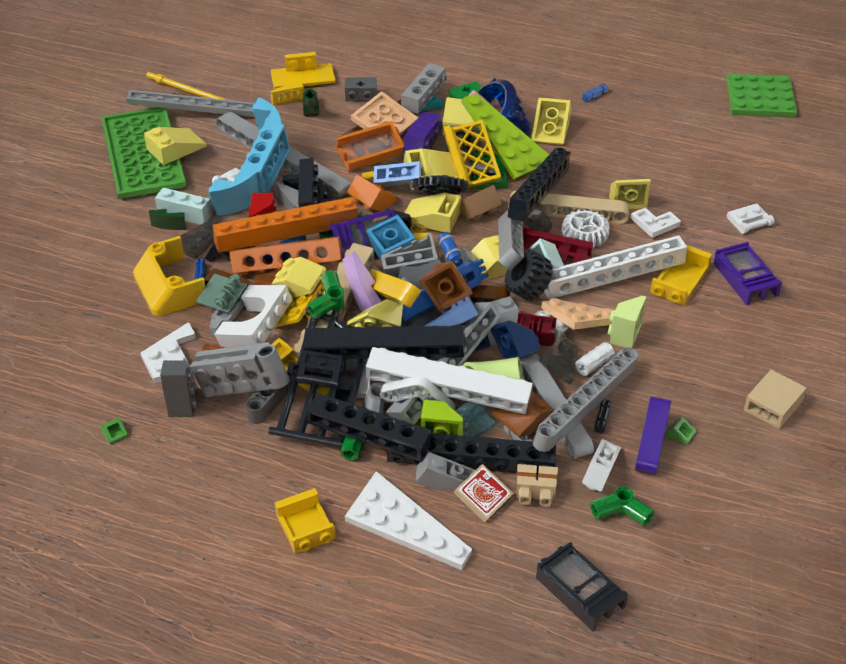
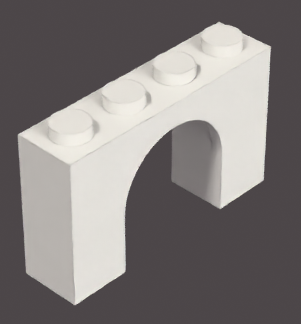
M249 285L242 294L241 299L247 311L261 313L243 322H223L214 334L221 348L264 343L293 301L287 285Z

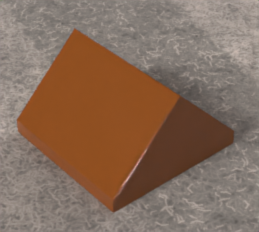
M453 261L437 264L419 279L439 311L448 308L473 293Z

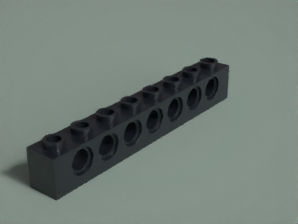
M555 148L510 197L507 218L526 221L568 171L570 151H566L564 148Z
M431 433V445L426 454L430 452L475 470L483 464L489 471L517 473L518 464L537 466L536 475H538L539 466L555 467L556 445L549 451L543 452L534 447L533 441ZM387 450V462L415 465L420 463V461Z

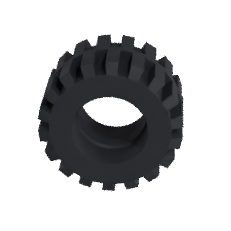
M530 249L524 250V258L512 270L506 271L505 286L508 288V291L525 300L532 301L537 299L544 293L551 282L553 265L548 258Z

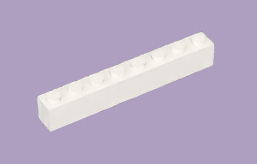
M372 347L366 365V378L389 383L421 376L429 379L447 397L526 414L531 396L532 383L522 379L517 380L504 375L490 374L482 370L477 371L464 366L450 365L442 361H432L424 357L410 356L403 352L388 351L385 348Z

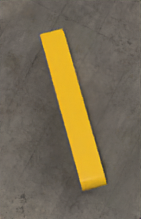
M373 269L369 272L375 281L371 285L375 293L411 308L421 293L419 288L407 281Z

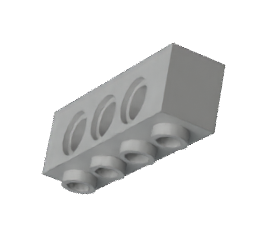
M428 63L401 95V106L408 111L419 114L426 107L429 100H432L434 94L439 91L443 83L445 84L447 80L446 67Z

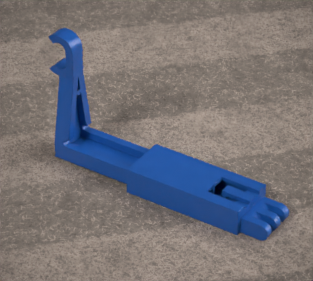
M483 259L475 262H465L456 267L464 280L468 277L469 280L466 283L470 289L481 284L482 280L489 277L488 272L481 273L486 270L485 265L479 267V265L484 263ZM424 288L421 289V293L411 308L403 305L401 321L405 322L414 315L436 306Z

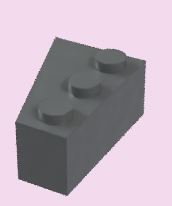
M163 360L160 377L168 417H193L194 409L198 407V398L196 397L198 387L188 360Z

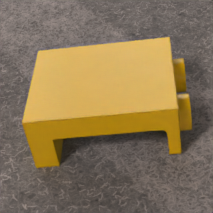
M315 488L275 502L276 516L295 554L308 551L310 548L327 544L336 539L335 526L329 522L324 513Z

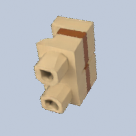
M518 464L516 498H519V503L521 505L531 504V499H540L541 506L550 507L552 501H555L558 467L539 466L538 480H536L537 466Z

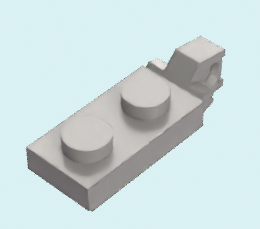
M241 297L238 298L229 313L215 310L211 316L210 335L215 336V332L223 322H233L245 306Z

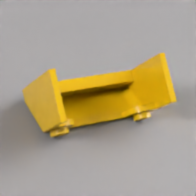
M180 236L150 245L133 270L134 279L151 313L155 316H164L198 305L199 303H196V300L205 288L203 277L185 283L183 278L179 276L165 278L160 268L185 260Z

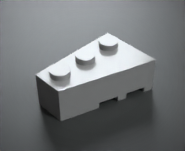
M431 232L426 234V237L417 241L415 239L411 241V244L403 248L400 246L381 255L383 273L397 278L400 266H420L437 259Z

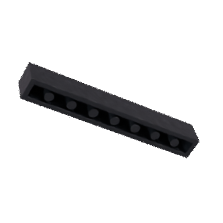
M457 325L305 328L302 347L303 350L342 355L343 359L369 358L372 347L385 348L388 351L403 352L410 356L424 358L464 357L466 338L464 326Z

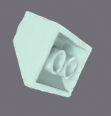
M162 188L155 197L157 209H167V213L184 212L185 220L188 222L205 225L215 212L212 200L209 198Z

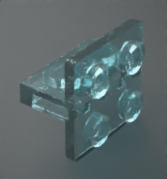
M466 401L455 408V411L463 418V436L478 437L495 426V421L485 413L486 405Z

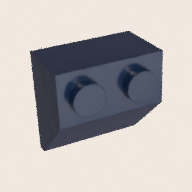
M508 320L495 324L491 328L492 335L503 359L523 358L541 349L539 339L533 330Z

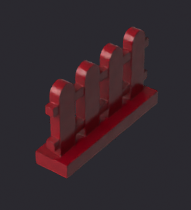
M529 228L523 229L524 250L529 249L541 238L555 244L564 266L567 258L574 259L573 263L592 258L593 242Z

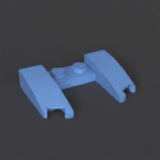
M467 296L442 310L443 315L425 326L457 325L479 314L471 298Z

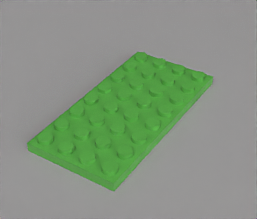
M156 107L101 117L118 199L157 193L162 188L174 190L186 187L180 159L163 165L146 147L145 132L157 127H171L166 108Z

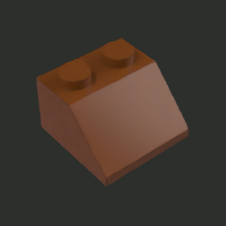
M531 390L526 414L495 408L492 411V415L520 438L537 432L538 426L553 413L554 409Z

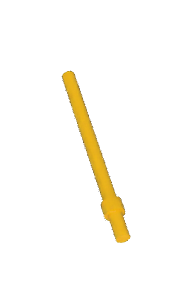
M151 72L146 74L147 78L155 80L159 84H166L204 98L226 100L225 98L168 79L162 74Z

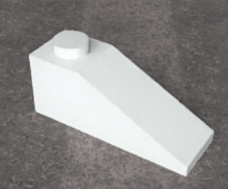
M602 439L582 483L591 490L601 492L621 447Z

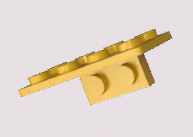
M315 52L285 55L286 68L271 69L274 89L299 81L303 86L335 83L332 64L317 65Z
M321 279L311 294L293 298V301L275 327L301 321L306 313L307 304L315 300L318 294L323 295L324 293Z

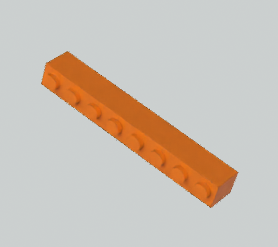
M350 197L222 222L213 225L214 243L218 253L328 231V226L358 218V208L353 198Z

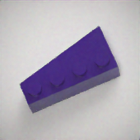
M427 112L421 113L405 134L404 156L405 151L432 149L439 132L443 128L441 115Z

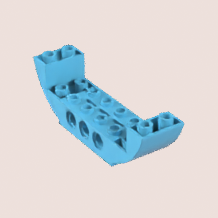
M258 97L252 107L259 135L253 142V147L248 152L244 164L241 165L238 176L235 177L234 182L215 179L212 186L209 187L208 194L211 197L217 216L229 215L249 208L252 193H269L290 151L285 126L282 124L277 109L260 97Z

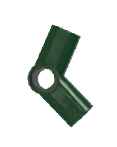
M312 88L306 89L303 92L304 115L319 114L317 92Z

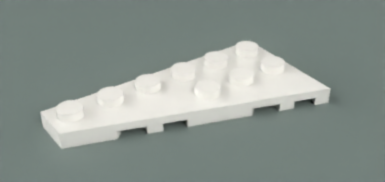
M377 471L345 515V522L460 570L464 568L472 554V549Z

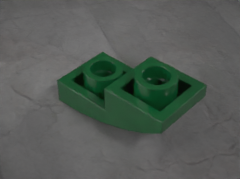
M167 209L149 210L151 226L167 230H186L184 212L167 213Z

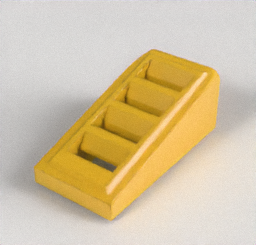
M299 81L272 90V105L303 100L304 86Z

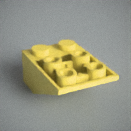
M422 148L405 151L404 163L421 162V177L448 175L458 178L449 152Z
M444 192L412 199L405 213L410 214L411 225L451 233L461 213V196Z

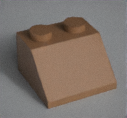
M492 185L461 199L460 214L466 220L473 218L475 221L484 217L483 213L486 211L490 214L498 210L497 206L501 205L502 202L495 186Z

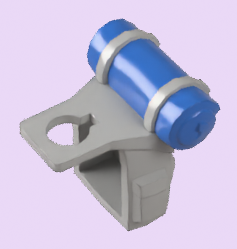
M449 232L439 235V246L443 250L440 258L441 263L453 261L454 265L458 267L465 262L476 261L471 251L456 246L454 236L450 235Z

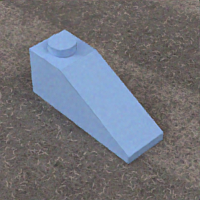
M420 161L374 166V183L384 188L401 186L412 182V179L421 177Z

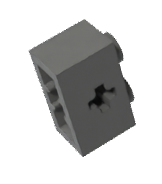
M345 77V101H370L377 95V77Z

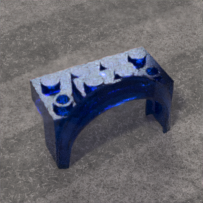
M494 78L477 91L489 103L497 99L502 107L501 114L528 136L533 132L530 126L532 123L525 117L527 114L521 105L522 100L517 95V91L512 83L507 80H497Z

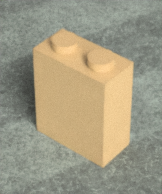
M770 370L747 396L744 411L780 429L803 402L807 388Z

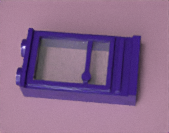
M390 209L328 226L329 230H333L334 237L340 236L342 259L345 258L346 250L350 249L353 243L374 249L366 230L396 216V212Z
M749 242L716 250L713 264L746 305L750 304L752 293L759 292V298L765 299L769 289L775 297L779 296L782 282L777 280L752 250Z

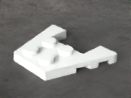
M189 323L141 352V358L154 383L161 382L160 374L163 360H187L179 344L196 339Z

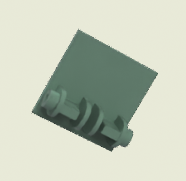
M214 274L196 300V303L229 313L247 284L240 282V277L236 274L230 276V278Z

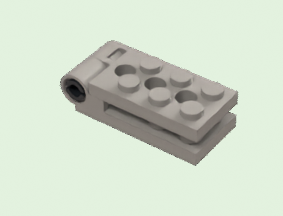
M270 342L199 351L195 356L197 361L192 362L190 366L205 397L278 389L287 385L290 380L276 347L271 345Z

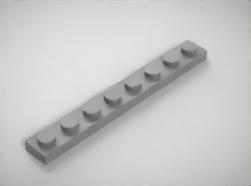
M129 90L126 98L127 104L135 106L143 105L214 114L233 112L238 116L255 117L252 112V107L255 103L138 90Z

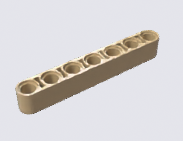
M548 193L531 215L566 218V215L571 214V212H577V210L584 211L585 209L586 211L592 210L594 213L598 212L599 215H604V218L608 219V223L623 224L628 220L629 205L627 202L620 200Z

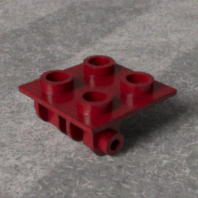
M518 312L517 324L533 330L539 339V345L554 347L557 318Z

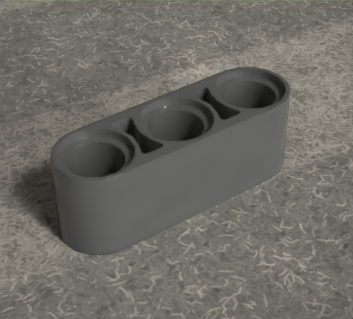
M288 384L278 389L256 391L246 403L249 422L260 424L265 421L287 395Z

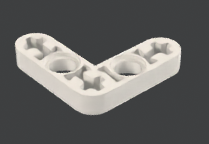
M421 376L385 383L380 392L381 398L389 402L419 397L422 401H445L453 410L456 407L454 402L429 379Z

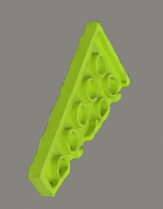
M477 93L462 99L461 103L474 122L483 119L491 147L514 181L533 173L549 155Z

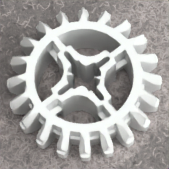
M584 209V211L577 210V212H571V214L566 215L562 223L563 236L593 242V249L595 246L600 247L601 243H605L609 236L610 226L608 219L604 218V215H599L598 212H592V210L586 211Z

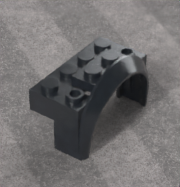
M313 158L299 159V174L282 176L284 185L298 190L299 207L332 201L328 194V188H324L323 181H321V178H318L319 168L318 164L314 163Z

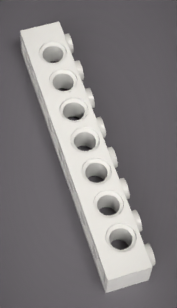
M678 235L552 269L551 282L544 292L547 298L551 299L685 263L687 246Z

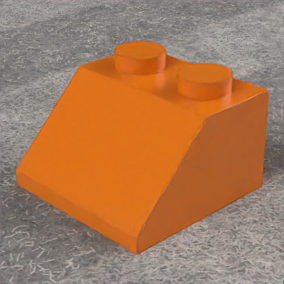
M358 174L347 191L352 195L354 201L358 203L363 202V207L370 211L373 209L381 211L399 198L385 188Z

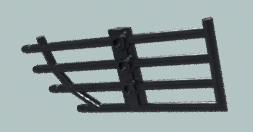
M306 308L305 314L310 315L308 309ZM332 310L331 315L324 314L319 317V319L329 322L327 328L352 327L346 326L338 319L340 310ZM352 314L351 317H350V319H352L353 317H355L356 314ZM311 316L307 328H315L318 318L316 319ZM301 346L297 362L290 363L287 369L289 381L291 382L277 427L270 426L268 434L342 448L346 436L338 434L337 439L325 437L327 430L320 427L317 435L305 433L308 423L306 409L315 398L318 386L330 388L328 396L335 399L338 390L350 392L347 402L355 405L367 358L358 360L355 374L343 372L346 359H343L337 389H333L331 386L304 382L305 384H310L298 429L297 431L287 430L285 426L298 386L297 375L303 354V347ZM305 372V374L320 377L332 378L333 376L315 372Z

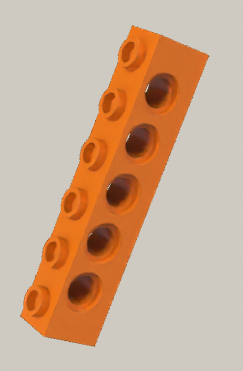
M340 236L231 250L229 253L232 273H238V276L248 275L249 271L265 273L267 269L274 268V271H280L285 262L282 257L283 252H288L291 258L294 259L301 257V250H307L309 252L307 260L321 265V262H328V265L337 264L343 258ZM321 247L325 248L327 256H320L318 249ZM266 254L273 257L272 263L265 261L264 257ZM248 256L254 258L255 264L253 266L247 263Z

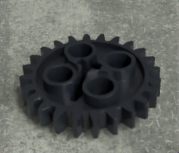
M432 175L431 177L424 176L412 179L413 191L430 195L444 192L460 194L467 192L468 182L467 180L448 175Z

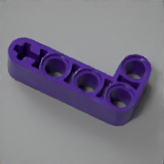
M650 397L635 471L656 475L671 400Z

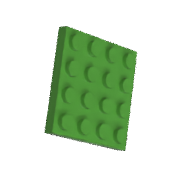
M727 74L726 80L731 115L796 118L797 109L790 76Z

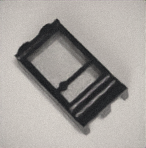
M569 542L565 546L558 547L548 558L545 557L539 561L536 579L593 632L596 630L598 618L603 615L609 619L613 615L614 606L616 605L621 609L626 607L628 593L617 587L573 547V543Z

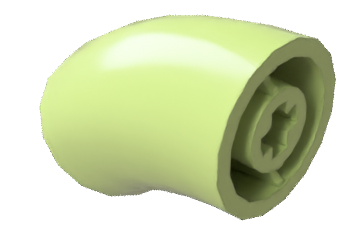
M519 357L484 362H465L462 365L472 370H482L494 375H504L512 379L525 380Z

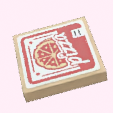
M482 464L455 489L454 494L479 518L486 522L513 495V492Z

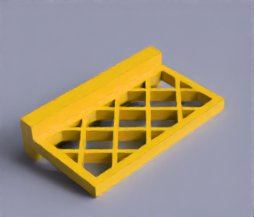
M483 119L453 128L450 125L444 127V135L457 177L467 180V191H469L470 187L501 179ZM481 126L482 130L479 135L472 132L474 127ZM463 131L466 134L461 139L456 136L455 132ZM469 134L476 137L473 144L466 141ZM479 140L486 142L484 149L476 146ZM463 144L471 147L468 153L461 151L460 148ZM473 149L481 152L478 158L470 155ZM484 154L491 157L489 163L481 160ZM468 158L475 161L472 168L465 165ZM478 163L486 166L482 173L475 170ZM490 168L496 172V175L488 176L485 173ZM472 172L480 176L478 180L470 181L469 177Z

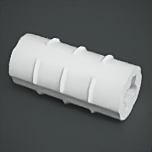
M605 342L596 346L595 349L589 351L588 354L576 361L577 371L583 376L594 372L598 367H601L605 362L614 357L613 347Z

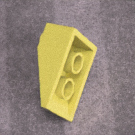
M538 98L531 138L535 143L564 145L572 110L571 100Z
M157 127L144 133L147 150L163 165L207 147V144L190 128Z

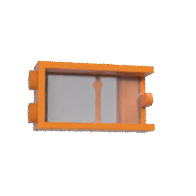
M392 121L337 137L336 148L348 173L352 172V170L388 159L404 156V140H401L399 130Z

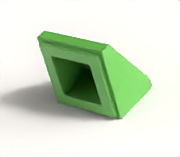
M120 417L100 427L109 444L129 436Z
M681 417L673 422L665 434L686 445L696 433V430Z

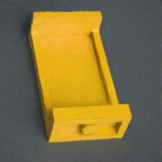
M686 245L685 263L665 268L657 279L653 278L650 289L651 294L685 306L709 270L712 259L711 253Z

